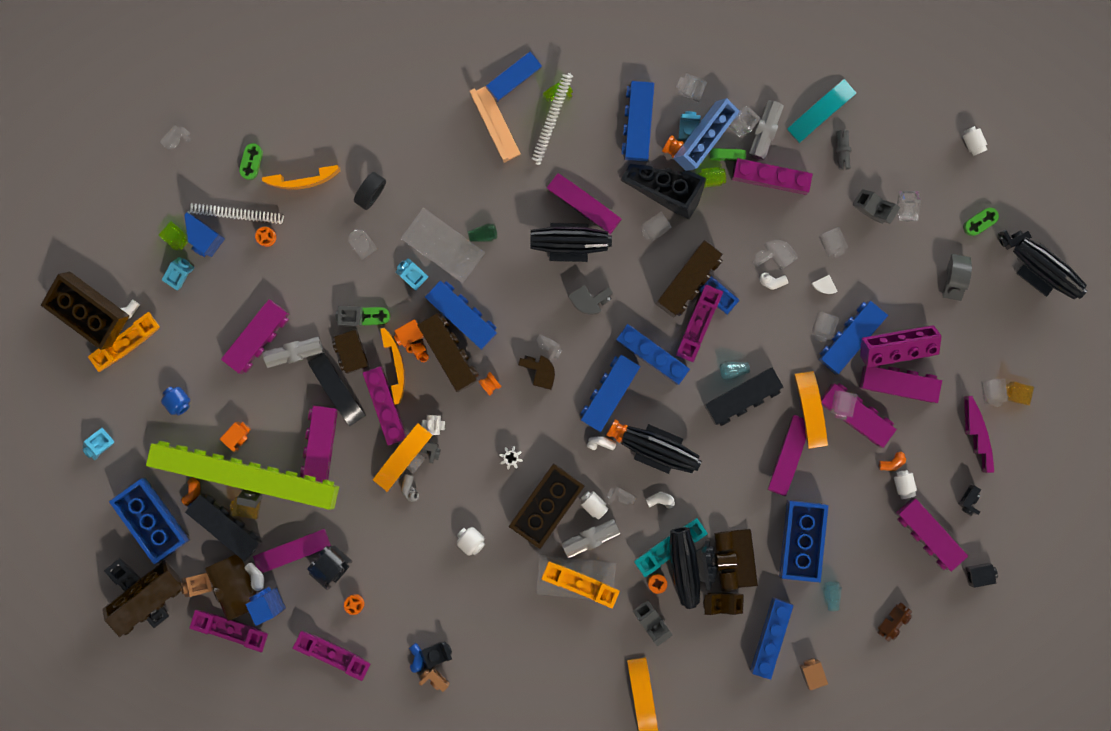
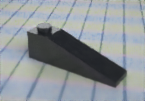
M630 164L623 174L621 181L670 211L690 219L700 202L706 178L686 170L673 171L671 168L656 169L653 166Z

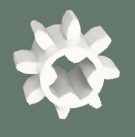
M427 415L426 420H422V427L432 435H440V430H445V421H441V416Z
M515 446L510 451L505 447L506 453L499 455L504 457L500 464H508V470L511 465H514L517 469V461H523L518 457L522 452L516 453ZM512 452L517 459L509 463L506 455H510Z

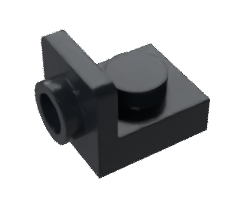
M1006 229L998 233L1000 244L1007 250L1016 246L1024 237L1032 238L1029 231L1022 233L1020 230L1010 236Z
M975 485L968 487L958 503L963 507L962 511L970 516L980 514L979 510L972 507V504H976L981 496L979 494L981 489Z
M445 641L438 642L419 651L426 669L452 660V650Z

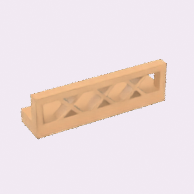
M486 86L475 90V88L470 90L471 97L503 163L521 155L493 96Z

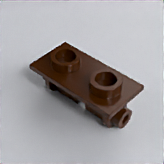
M901 602L899 605L896 604L889 613V616L894 620L891 622L886 618L878 627L879 631L877 633L882 637L886 634L887 637L885 639L888 642L891 639L895 640L900 633V627L903 624L906 625L912 618V615H910L912 611L909 608L905 611L906 606Z

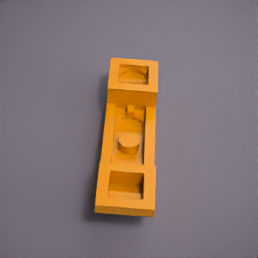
M334 165L319 168L320 176L284 181V177L279 174L262 177V181L265 184L281 189H306L332 179L340 172V167Z
M147 312L136 320L131 327L118 335L112 347L103 350L98 348L88 358L96 370L101 372L142 344L160 326L151 313Z
M381 328L384 348L392 347L398 384L391 385L394 404L396 405L400 404L405 389L404 361L395 339L385 328Z
M814 371L794 374L805 422L808 449L828 446L824 413Z
M417 423L379 470L373 481L388 492L433 435Z
M548 561L541 580L568 589L612 609L620 590L550 561Z
M646 657L627 660L638 730L658 731Z

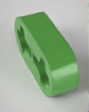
M254 143L246 146L239 169L240 175L247 180L257 177L263 156L261 147ZM256 148L258 155H254L253 160H251L252 155L249 151ZM250 163H252L251 169L253 170V173H249V176H247V173L244 172V169H248Z
M722 148L710 150L711 160L736 161L737 158L746 160V150Z
M987 208L967 220L964 224L965 233L969 236H975L995 224L999 218L997 210ZM986 212L993 214L991 217L992 221L990 219L985 222L982 220L987 216ZM970 223H980V225L975 228L976 232L974 230H969V228L971 227Z
M382 307L363 308L364 314L371 315V318H365L362 325L387 324L391 317L390 312ZM380 311H383L384 314H387V318H383L381 322L379 318H374L373 315H378Z

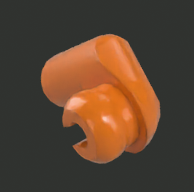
M413 343L406 346V351L414 353L416 359L420 360V362L424 363L429 359L423 344Z
M897 452L892 461H879V470L897 471L906 463L905 454Z
M190 478L187 481L188 494L181 498L185 506H188L200 495L201 484L196 478Z

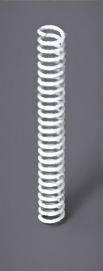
M570 73L562 75L567 78H561L566 83L559 82L564 86L558 85L561 89H557V91L561 93L556 92L555 94L560 97L554 96L557 100H553V102L557 104L552 103L551 105L556 108L550 107V109L556 112L549 111L553 115L548 114L547 116L553 119L546 118L550 122L545 121V124L550 126L543 125V127L549 130L542 129V131L548 134L541 132L546 137H539L545 141L538 140L543 144L537 143L542 148L535 147L540 151L534 150V152L540 155L533 154V156L539 159L531 158L537 161V165L541 164V157H544V150L548 146L546 143H549V136L552 135L550 132H553V125H556L557 114H560V107H562L561 103H564L565 92H568V85H571L570 82L573 75Z
M191 203L190 212L187 211L189 214H190V213H192V214H194V213L198 214V213H199L200 215H201V214H203V215H206V214H207V216H209V215L213 216V215H214L215 217H216V216H219V217L222 216L223 218L226 216V218H228V217L234 218V219L237 218L238 220L241 218L242 220H243V219H245V220L248 219L249 221H251V220L255 221V220H256L257 222L260 220V222H262V221L268 222V223L271 222L272 224H273L274 222H275L276 224H277L278 222H279V224H282L283 219H284V215H282V219H281V222H280V213H279V214H278V219H277V222H276V213H275V214H274V220H272L273 213L271 212L270 220H269V212H267V217H266V220H265V211H264V212H263V217H262V220H261V211H259V217H258V220H257V213H258L257 210L255 211V218H253V214H254V211H253V210H252V212H251V218H250V216H249L250 210H248V215H247V218H246V209H244V215H243V218H242V208L240 209V216H239V217H238V211H239L238 208L236 209V216H234L235 208H233V210H232V216H231V208H229V213H228V216H227V207H225V213H224V216H223V206L221 207V213H220V215H219V210H220V207H219V206L217 207V214H215L216 206H214V208H213V214H212V205H210L209 214H208V205H206V211H205V214H204V206H205V205H204V204L202 205V211H201V213H200L201 204L198 205V212H197V211H196V209H197V204H196V203H195V205H194V212H193V203Z

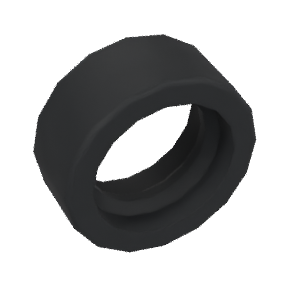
M375 172L369 174L357 190L353 199L354 203L368 210L383 191L386 179Z

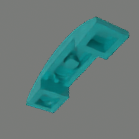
M845 79L842 80L788 127L787 130L800 143L857 93Z
M698 518L683 526L690 529L694 543L708 534ZM670 535L634 561L644 577H647L660 568L662 564L670 560Z

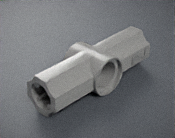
M768 100L762 119L759 120L755 130V138L749 152L750 156L756 159H765L770 143L773 141L778 129L777 123L784 107L781 103Z
M315 337L301 342H290L282 345L283 347L263 352V357L267 368L284 363L298 362L306 357L323 353V347L320 338Z
M614 519L599 526L590 527L561 544L567 557L570 558L580 552L603 544L602 542L618 536L620 531Z

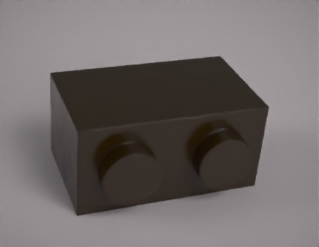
M358 330L334 336L335 341L332 342L335 353L339 352L341 359L338 360L341 371L345 370V373L349 374L369 367Z

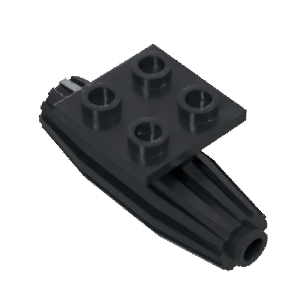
M550 223V227L531 230L530 249L550 253L549 261L588 262L589 253L608 251V247H612V235H608V231L588 228L589 224Z
M1024 237L1016 245L1013 252L1024 263L1016 274L1045 297L1053 289L1074 300L1076 298L1081 299L1086 294L1087 289L1085 288L1087 284L1068 264L1041 243L1038 244Z
M650 424L647 425L646 430L627 426L621 440L622 445L636 453L634 460L668 474L671 469L693 473L694 470L698 471L702 462L699 460L700 456L682 445L683 438Z
M680 527L670 531V560L673 580L681 605L685 606L686 609H693L700 603L701 581L706 583V590H711L712 583H715L717 567L713 565L712 558L715 557L714 547H710V540H706L704 546L696 550L690 529Z

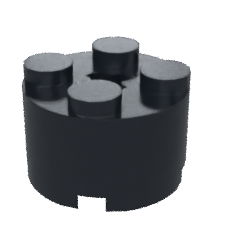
M335 545L326 546L319 554L321 556L317 562L313 561L307 568L309 575L326 590L331 588L329 584L332 581L336 583L350 567L347 564L352 563V560Z

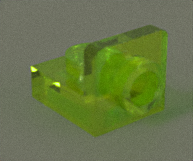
M558 82L544 91L542 96L546 102L557 100L554 96H560L555 93H561L557 91V89H561L558 85H564ZM568 85V86H569V88L567 89L568 92H565V93H566V98H567L568 100H571V99H572V94H571V93H573V90H572V88L570 87V85Z
M172 221L159 234L176 251L183 249L188 243L187 234Z

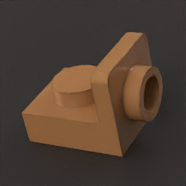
M207 573L181 579L183 587L181 592L185 594V597H192L212 591Z
M434 667L431 670L426 669L419 676L421 678L419 681L421 686L430 679L431 685L436 690L440 689L442 692L450 684Z

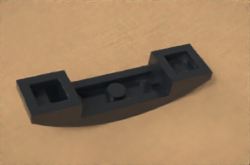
M324 352L308 362L321 386L349 426L366 416Z
M120 558L104 570L109 578L116 585L118 584L123 591H126L141 579ZM164 607L159 610L155 609L149 614L150 616L147 621L155 628L166 620L169 614Z

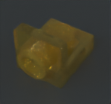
M1015 381L1010 382L1005 388L1006 400L1030 405L1034 387Z
M235 497V500H232L230 505L232 516L258 519L261 501L256 508L238 505L237 497Z

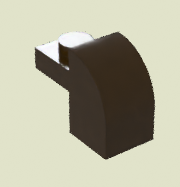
M525 355L524 359L520 358L518 366L537 370L533 385L552 390L555 369L551 361L542 355L540 356L539 363L535 362L536 358Z
M707 593L703 601L704 615L743 614L744 594Z

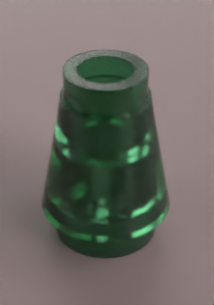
M487 223L469 230L470 242H493L494 239H497L495 224Z

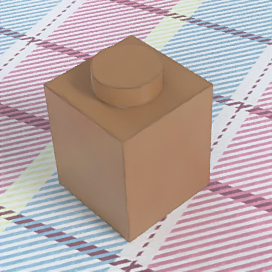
M811 658L805 660L803 665H800L807 688L810 691L828 685L823 667L818 659Z

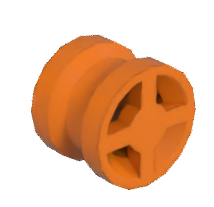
M671 135L662 152L671 154L673 158L684 142L677 141Z
M261 227L255 233L256 241L264 247H270L276 242V233L269 227Z
M491 372L487 374L485 379L478 381L489 396L493 394L495 389L502 387Z
M615 419L606 436L614 437L620 443L627 425H622Z
M654 573L648 578V587L653 593L660 594L666 590L667 580L662 574Z
M358 594L350 595L344 602L345 611L350 615L360 613L364 608V599Z

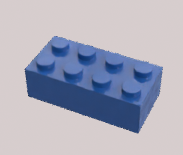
M146 478L138 480L109 501L154 565L160 563L190 541Z
M787 500L779 577L782 579L821 583L829 505Z

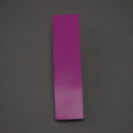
M557 173L547 187L550 192L604 231H608L610 235L622 220L559 173Z
M964 396L965 434L973 435L974 453L981 454L982 472L994 473L993 452L982 414L973 396Z
M793 415L767 489L782 496L787 495L806 441L804 418Z

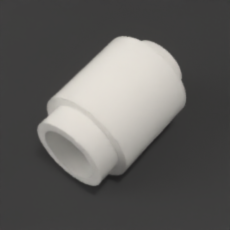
M974 126L964 131L965 135L962 137L969 153L972 152L973 156L988 150L986 147L988 144L980 128L976 129Z
M908 470L896 472L897 476L894 477L897 493L901 499L915 497L917 488L913 473H908Z
M587 491L580 498L582 501L580 505L593 518L600 519L609 509L606 507V503L594 491L591 493Z

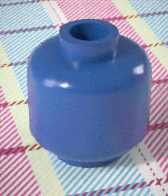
M169 387L162 393L164 396L161 399V403L171 415L177 414L179 416L189 409L190 398L181 387Z

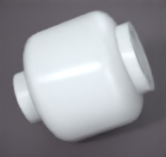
M470 527L467 530L463 528L457 534L459 539L456 544L468 556L472 554L477 555L485 546L483 543L484 536L474 527Z

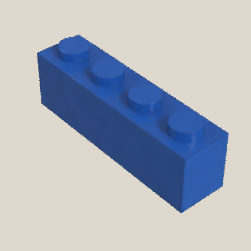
M631 81V86H627L626 98L630 99L629 105H625V117H628V124H624L623 135L627 137L626 143H622L621 153L625 155V160L648 161L654 96L653 82Z
M440 280L425 298L483 350L496 336L497 332L495 329L497 327L489 320L485 322L481 318L483 314L475 307L471 309L467 305L469 301L461 294L457 296L452 292L455 288L447 281L443 283Z
M872 301L862 302L856 309L858 313L855 317H849L844 323V326H846L842 332L838 331L831 339L833 343L829 347L826 345L819 353L821 357L818 360L834 374H839L860 350L862 338L870 337L887 318L888 315Z
M629 324L625 326L616 339L618 343L677 385L681 383L690 368Z
M620 355L619 358L614 357L609 365L612 367L610 373L607 374L605 372L600 380L602 386L599 391L595 389L589 398L593 401L589 407L585 405L580 413V416H582L581 421L599 432L604 428L641 367L623 355Z
M270 587L250 597V602L245 604L255 626L274 618L286 609L277 588L271 590Z
M772 597L750 668L752 674L771 680L793 610V604Z

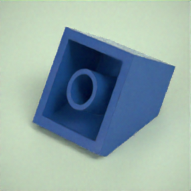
M186 212L184 216L188 242L193 245L191 249L200 256L205 257L208 255L212 257L225 238L198 218Z

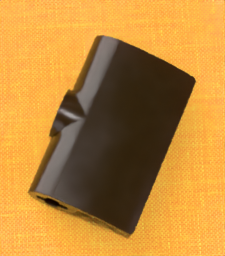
M751 529L714 533L717 553L715 554V564L717 571H719L721 591L758 586Z
M235 554L206 567V573L213 586L212 591L217 602L220 603L227 621L248 613L249 611L245 604L250 602L249 598L256 594V590L251 586V579L245 570L243 560Z

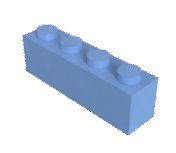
M727 98L716 101L673 159L686 171L697 169L740 111Z

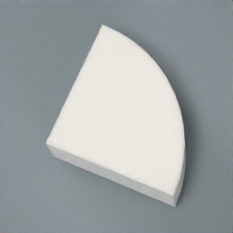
M830 275L811 283L821 293L833 294L838 292Z

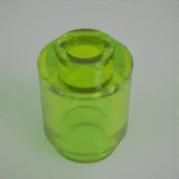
M725 168L701 169V173H698V175L706 178L704 188L726 184Z

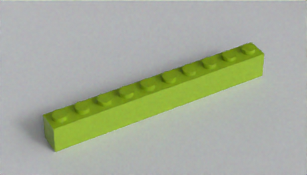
M165 441L151 443L146 463L148 467L328 510L335 508L340 486L334 485V481L323 479V482L315 481L316 477L304 475V478L297 477L298 473L286 471V473H281L279 468L268 466L267 469L260 468L261 464L249 462V465L243 464L241 459L231 458V460H226L224 455L213 453L212 456L206 455V451L198 449L192 452L188 451V447L176 445L175 448L169 446L170 443Z

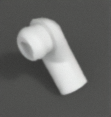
M765 272L760 276V283L771 290L788 284L785 275L775 279Z

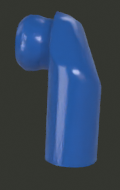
M415 643L409 647L414 656L413 663L410 665V670L413 673L421 672L424 668L419 652L421 649Z

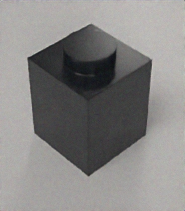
M985 563L966 567L969 586L976 588L997 584L998 572L996 567H993V564Z

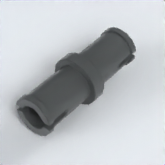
M842 130L837 131L838 148H836L839 163L838 169L844 170L845 162V168L849 170L851 169L849 130H844V138H842Z

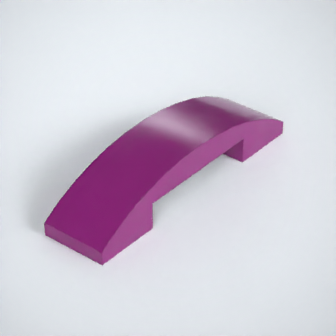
M705 284L676 356L694 363L723 291Z
M324 528L254 555L253 559L256 567L264 573L319 552L326 546L330 547L331 544Z
M195 610L189 629L204 634H212L242 644L246 648L261 653L268 637V633L235 620L227 621L226 617L200 610Z
M304 631L300 632L292 648L309 657L313 656L360 681H363L371 664L334 643Z

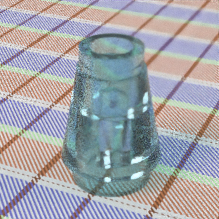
M725 361L724 364L720 365V373L723 379L731 380L750 373V367L748 362Z
M836 581L824 583L823 592L828 610H840L842 592L840 583Z

